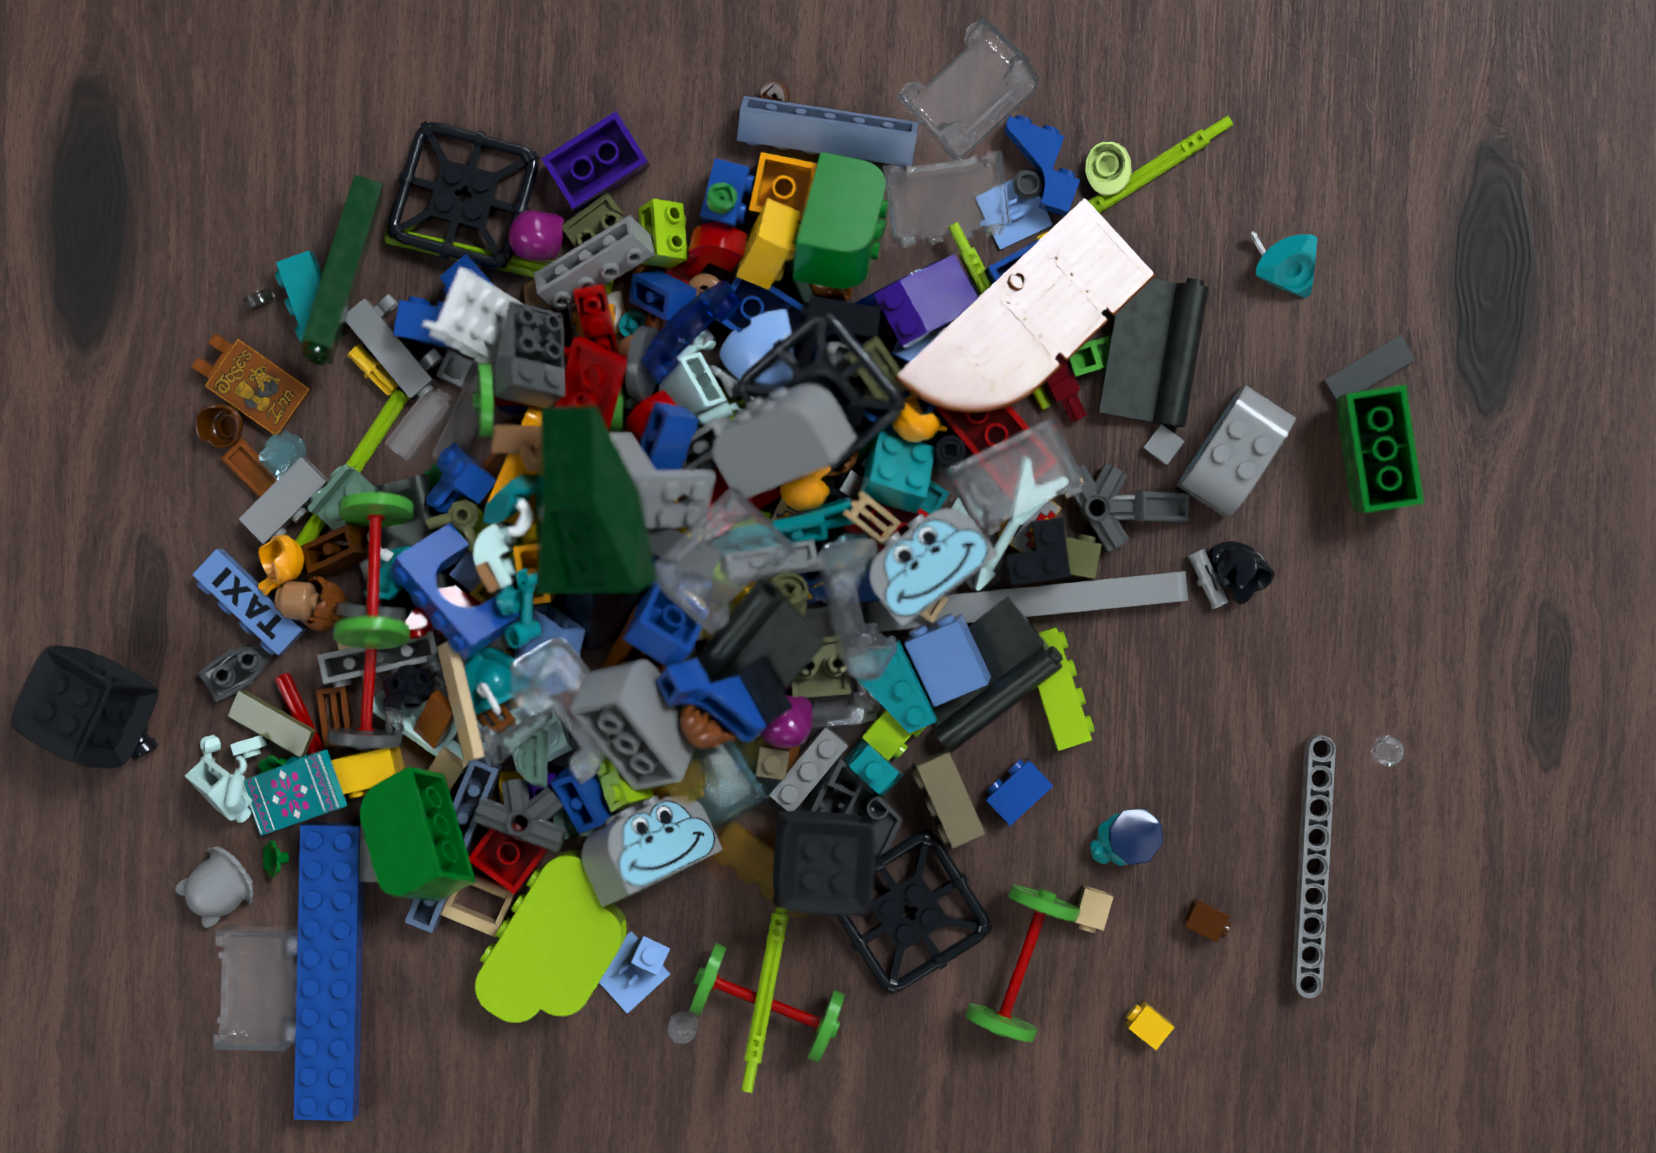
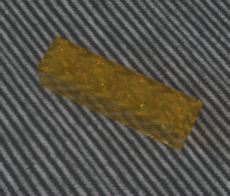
M732 819L718 837L723 850L712 857L725 867L728 864L738 870L736 875L747 884H750L752 881L761 887L759 892L773 902L774 849ZM787 910V913L795 919H798L800 916L805 920L810 914Z

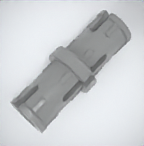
M1204 548L1187 557L1199 579L1196 582L1198 586L1203 587L1213 610L1228 603L1229 600L1223 591L1217 572L1214 571Z

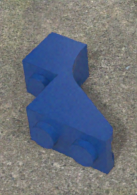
M1016 115L1015 118L1009 116L1005 126V134L1034 166L1042 178V197L1038 208L1062 217L1066 216L1080 179L1075 178L1076 174L1070 170L1059 168L1058 171L1053 170L1065 136L1060 135V131L1052 126L1043 125V128L1033 125L1032 120L1025 116Z
M695 658L667 666L656 680L669 707L678 704H690L700 707L744 742L754 741L767 727L739 675L710 684L707 673L701 667L698 659Z

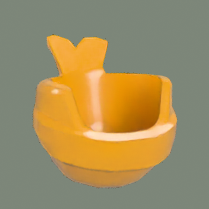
M915 395L902 399L906 401L905 410H902L898 418L892 422L893 429L901 438L914 443L932 438L937 431H947V427L941 425V419L938 416H935L933 413L923 414Z
M830 466L781 484L780 492L783 501L797 511L815 510L820 507L830 492L829 488L821 480L823 476L831 471Z
M288 535L273 536L268 543L258 548L259 559L267 575L265 580L258 583V588L263 592V595L266 596L273 588L281 587L283 583L296 580L301 574L304 565L303 550L297 541Z

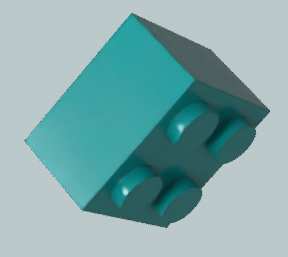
M881 431L869 446L861 490L878 503L916 514L927 498L936 447L920 442H908L900 436Z

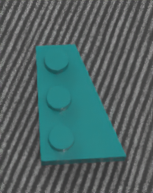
M899 640L848 662L847 669L908 733L936 722L937 717Z

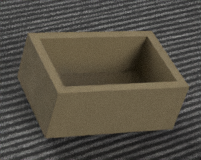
M944 749L915 762L917 769L913 771L914 777L920 790L925 787L929 796L925 797V801L932 817L935 815L939 816L941 823L937 824V828L944 844L950 842L952 848H955L985 835L949 751Z

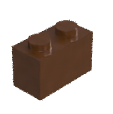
M347 524L302 545L301 548L308 573L330 576L368 559L369 542L366 534L369 532L368 528Z

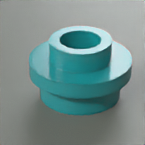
M507 585L503 591L498 593L497 607L502 615L510 616L512 613L517 614L520 610L521 592L520 590H515L513 586Z

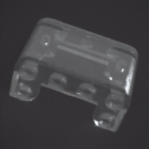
M1002 151L987 152V156L979 157L980 161H978L977 156H972L971 159L920 166L906 165V171H903V167L898 168V164L883 166L882 173L886 181L885 196L886 201H889L888 219L891 242L898 243V248L916 246L915 243L919 240H927V244L945 242L944 237L952 236L948 226L957 221L967 239L974 238V233L985 232L986 236L1003 234L1005 228L1009 227L1011 220Z
M225 925L216 930L215 946H221L224 950L219 952V958H222L221 1015L217 1017V1023L221 1024L219 1026V1034H214L213 1050L286 1051L294 1044L296 1038L298 928L290 926Z

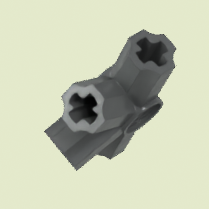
M1106 463L1103 465L1095 482L1084 464L1065 474L1064 476L1069 480L1066 487L1079 506L1081 516L1088 521L1105 551L1108 553L1127 542L1129 537L1119 521L1135 520V495H1118L1128 475ZM1093 500L1099 502L1102 507L1099 516H1094L1089 511V504Z
M525 779L508 780L501 783L504 805L483 798L479 803L474 823L507 834L517 841H526L556 853L562 847L567 828L551 823L548 820L564 807L548 787L530 800L528 784ZM518 819L528 821V827L522 832L513 830V824Z

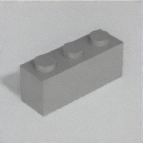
M300 457L239 520L262 544H266L273 536L286 535L287 531L285 528L292 521L295 524L298 523L308 513L306 508L311 504L310 499L313 494L319 489H324L330 481L307 458Z
M824 724L787 769L786 779H778L768 791L769 796L787 811H795L848 747L847 742Z

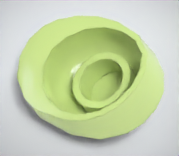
M1102 142L1096 144L1090 150L1086 159L1085 172L1091 187L1099 194L1113 195L1123 190L1128 184L1132 172L1131 159L1127 150L1119 143Z

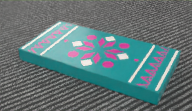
M327 750L244 780L243 790L252 799L249 807L260 836L347 806Z

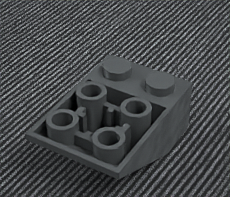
M513 301L509 303L494 367V397L541 408H548L565 397L563 314Z

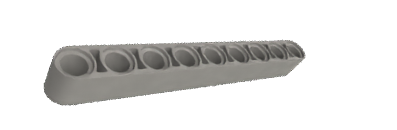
M1314 734L1306 740L1303 761L1292 985L1305 998H1314L1320 994L1323 987L1336 748L1334 742L1329 737L1320 734ZM1320 740L1325 741L1327 746L1326 752L1321 756H1316L1313 752L1314 744ZM1317 770H1323L1325 773V780L1320 785H1314L1312 782V774ZM1316 799H1321L1324 806L1323 810L1319 814H1312L1310 811L1311 803ZM1313 829H1320L1322 832L1321 840L1315 844L1310 843L1308 839L1309 833ZM1313 858H1318L1320 868L1315 873H1309L1307 871V863ZM1317 888L1319 892L1318 898L1313 902H1307L1305 899L1307 890ZM1309 917H1315L1317 919L1316 928L1312 931H1305L1303 926L1305 920ZM1307 947H1314L1316 953L1313 959L1303 960V950ZM1306 976H1312L1314 978L1313 986L1307 990L1301 989V980Z

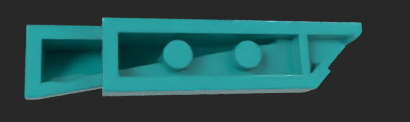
M846 497L821 505L815 510H806L774 521L734 528L727 536L711 541L712 547L723 551L721 559H724L725 554L807 540L819 541L828 539L827 529L855 524L843 514L846 509L848 511L852 510L853 506L850 505L852 500L850 497Z

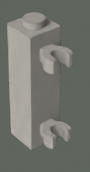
M388 294L375 307L369 300L364 298L349 310L346 318L347 324L410 399H424L434 390L432 385L437 382L429 371L442 362L444 358L437 350L433 349L422 360H419L402 339L393 335L394 329L384 319L387 314L398 307V303L392 296Z

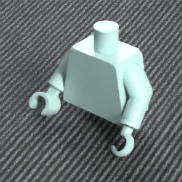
M698 332L691 346L687 344L669 357L664 374L665 378L659 385L660 391L664 389L678 406L687 408L699 419L697 425H706L713 419L732 416V411L737 410L741 412L744 410L739 408L736 402L729 405L701 352H698L700 349L710 351L716 345V342L711 340L703 346V339L709 335L706 332Z
M215 735L202 738L200 740V748L204 755L200 758V762L185 777L228 820L232 821L235 819L239 823L246 821L251 815V810L248 806L251 804L252 799L243 790L245 777L242 774L246 771L247 767L244 757L237 756L235 758L239 760L240 768L235 769V773L230 775L215 763V758L211 754L221 750L219 738L215 737Z

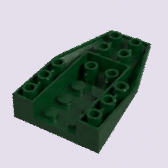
M596 405L542 409L536 487L537 594L639 592L657 580L639 491Z

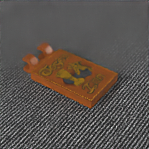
M214 333L208 343L222 352L218 360L212 366L204 359L198 357L191 367L209 378L205 384L206 388L274 436L279 437L312 389L243 340L238 338L232 344L221 335Z

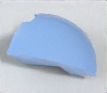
M786 309L757 315L751 318L750 326L740 333L734 330L727 337L721 347L719 356L725 367L736 378L741 380L742 375L752 365L773 349V344L778 339L783 340L791 333ZM779 358L753 381L785 386L792 380L793 372Z

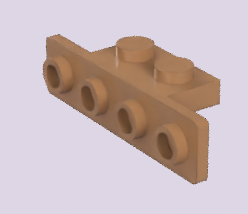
M496 425L490 445L491 452L520 454L527 471L538 472L541 426Z

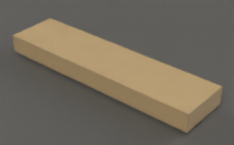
M445 642L437 646L465 763L482 758L485 754L461 654L455 652L449 642Z

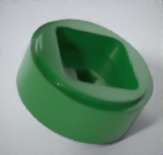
M716 183L708 190L707 205L715 213H729L735 208L737 192L727 183Z

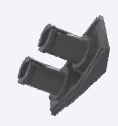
M260 644L250 647L244 645L236 650L231 648L205 666L198 674L215 701L218 702L253 684L252 680L263 673L262 669L273 657Z

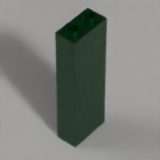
M358 175L353 177L302 338L303 356L307 357L308 361L318 365L333 363L383 203V183Z

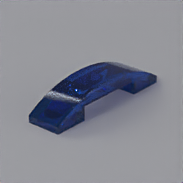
M723 280L687 303L655 336L646 350L642 362L657 383L660 384L680 364L676 357L714 320L722 322L742 303L728 281Z

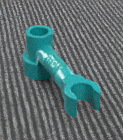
M528 568L516 573L518 589L521 592V620L507 626L505 629L506 640L512 648L528 644L529 640L539 637L542 632L540 624L533 620L532 611L533 591L535 590V585H537L538 577L536 573L528 575Z

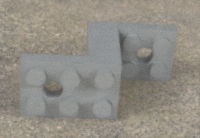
M609 432L639 491L646 528L704 527L716 478L712 470H656L631 432ZM680 495H686L682 502L674 503V500L679 498Z

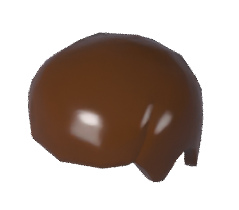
M226 404L205 406L197 414L195 421L197 436L201 441L210 443L213 448H228L234 446L241 439L244 423L239 412L233 407Z

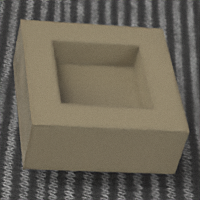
M760 746L756 776L785 780L790 751L788 749Z

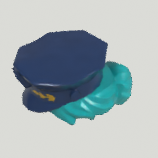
M1145 808L1123 810L1121 813L1111 816L1099 826L1097 839L1090 843L1091 857L1101 864H1107L1112 861L1118 866L1150 862L1163 844L1161 822Z

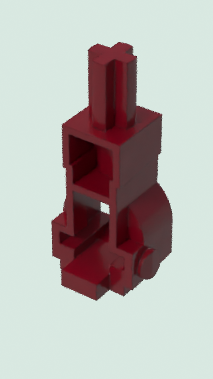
M1058 354L1055 360L1061 367L1045 382L1054 400L1057 402L1061 400L1072 423L1082 419L1087 413L1076 393L1081 390L1068 362Z

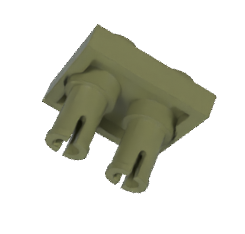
M606 192L564 223L562 229L576 248L626 218V216L610 194Z
M846 635L821 637L826 643L790 685L792 697L818 698L851 694L850 676L847 669Z

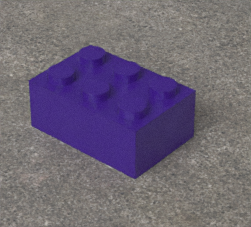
M616 111L541 158L576 213L593 203L606 192L609 193L650 167L648 160Z

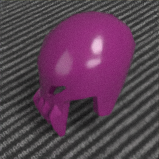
M535 210L521 212L513 220L509 230V243L512 251L525 260L555 261L562 243L564 218L557 214Z
M786 695L793 709L775 722L766 724L767 727L760 733L766 742L781 749L794 748L805 742L812 728L813 713L812 703L804 696L792 697Z

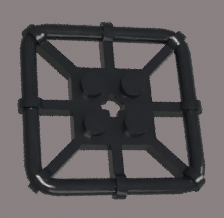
M422 122L420 124L421 127L414 135L404 171L398 177L400 184L389 217V229L387 230L390 239H395L408 246L441 254V258L448 260L450 257L460 259L467 254L477 265L488 268L500 267L501 269L507 267V262L510 261L514 253L509 243V230L513 220L521 212L530 210L528 203L538 173V160L540 156L537 151H532L523 145L487 136L486 132L483 131L476 133L439 122ZM434 134L474 144L469 164L464 165L448 160ZM426 138L442 164L436 183L414 176ZM483 147L522 157L520 160L496 173L477 168ZM527 168L516 204L495 199L501 181ZM411 186L433 192L427 210L400 223ZM468 189V193L472 195L471 199L466 198L464 203L459 202V196L456 195L457 192ZM491 209L513 214L502 252H500L486 228ZM433 218L451 223L444 243L407 233ZM463 226L480 231L493 256L454 246L459 227Z
M823 309L820 313L810 316L783 340L778 339L773 344V349L752 365L742 375L741 380L737 381V390L740 391L746 403L757 398L754 393L770 395L781 387H785L788 390L801 384H814L824 388L834 397L843 415L855 406L888 410L861 433L857 432L847 420L857 439L834 464L829 465L831 468L829 473L856 451L864 450L872 438L898 418L901 411L905 410L906 403L905 400H902L898 389L872 359L873 354L869 350L867 352L844 324L835 315L831 314L830 310ZM818 326L817 359L804 369L790 349ZM829 327L857 359L842 373L827 358ZM779 358L784 361L796 376L785 386L753 381ZM863 366L889 399L859 396L846 379Z
M930 830L914 834L882 855H875L874 873L879 871L889 886V889L871 898L869 908L873 909L881 922L880 924L861 935L849 915H835L852 941L850 945L853 950L859 952L876 981L886 989L887 993L892 994L895 991L909 987L939 967L942 970L948 966L947 962L981 942L987 934H991L992 930L987 913L967 883L969 879L966 874L960 872L943 843ZM920 845L914 873L896 884L885 866ZM929 847L932 848L951 878L933 891L930 890L922 877ZM953 889H958L977 921L945 914L937 899ZM907 904L909 907H917V910L914 912L915 916L912 918L901 915L905 912L903 907ZM945 924L975 930V932L941 953L929 936L930 933ZM886 931L896 945L889 977L867 945L871 940ZM922 939L933 958L897 979L904 949Z

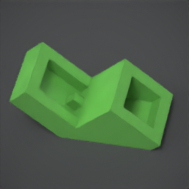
M1110 336L1086 342L1069 358L1075 377L1105 368Z

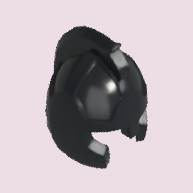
M1227 541L1211 548L1213 553L1212 562L1217 564L1219 581L1224 588L1232 589L1234 593L1232 598L1238 604L1248 602L1255 591L1265 589L1273 581L1275 575L1273 569L1265 557L1253 547L1244 543Z

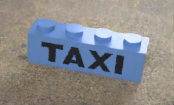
M216 549L192 574L198 580L196 585L208 595L212 593L218 598V606L229 615L235 614L241 620L238 623L240 627L250 635L255 633L262 640L260 645L271 655H274V653L277 655L285 654L308 629L299 620L285 619L280 611H277L275 608V597L270 593L266 596L263 595V592L258 588L259 582L224 549Z

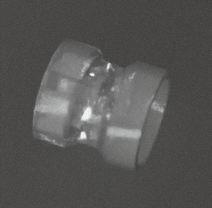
M680 1010L673 1014L668 1024V1035L674 1042L685 1044L693 1040L699 1025L695 1014L690 1013L688 1010Z

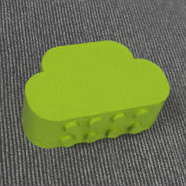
M581 850L563 851L553 857L543 869L539 867L535 870L527 883V886L531 888L528 894L523 892L511 909L515 915L513 918L508 917L497 931L495 936L500 938L497 944L492 942L480 959L484 965L476 978L475 990L477 998L487 1011L506 1022L519 1023L527 1021L535 1016L540 1009L554 1016H568L579 1011L588 1001L625 940L627 934L625 916L614 903L602 907L584 869Z

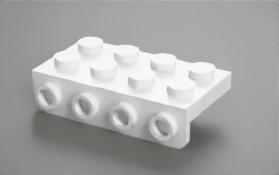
M459 268L437 324L424 320L422 326L431 330L429 336L445 342L444 344L460 350V353L474 358V361L478 363H490L492 365V363H496L509 303L511 301L521 302L471 271Z

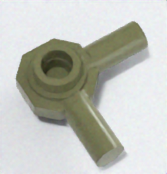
M468 499L454 502L448 513L426 519L429 530L445 526L449 523L462 530L464 539L469 544L467 551H474L477 540L474 527L480 519L475 503Z

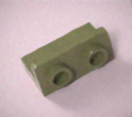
M875 336L862 345L866 352L869 350L873 354L872 359L898 391L900 393L905 391L906 388L894 378L901 370L879 338ZM850 351L845 353L849 360L845 363V366L848 368L857 359ZM863 366L852 374L854 379L860 376L865 383V386L861 389L867 397L889 399Z

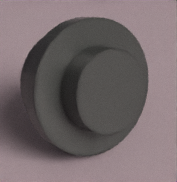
M1022 170L1013 180L1015 193L1023 199L1035 198L1042 190V178L1034 170Z

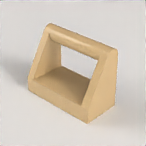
M474 874L476 882L471 884L472 886L506 899L497 920L455 903L460 890L448 897L441 915L496 937L495 935L504 922L515 895L502 885Z

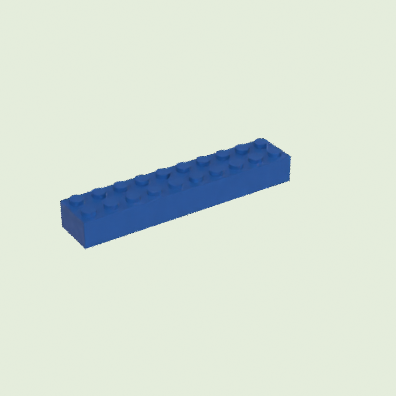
M305 822L300 825L294 1120L353 1121L359 1115L364 882H359L360 823Z

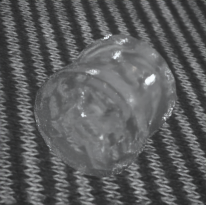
M1387 735L1380 736L1371 745V755L1375 761L1382 765L1395 766L1403 759L1404 747L1396 738Z

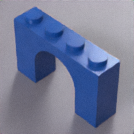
M449 523L396 556L390 571L394 581L398 585L403 586L410 594L413 603L418 608H422L428 615L434 628L440 630L449 640L452 649L460 653L466 660L504 635L507 626L521 620V607L517 614L512 613L510 616L502 615L497 607L498 595L480 606L461 607L451 603L441 594L436 583V576L460 561L469 546L462 535Z

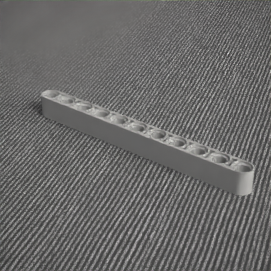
M1186 571L944 595L948 598V601L933 624L918 615L901 627L882 601L867 603L869 631L882 632L912 629L921 625L931 627L937 624V619L951 613L953 617L962 614L966 623L975 622L1007 596L1010 597L1025 617L1188 601Z

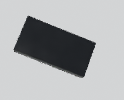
M764 656L757 658L738 672L767 725L775 722L793 709Z

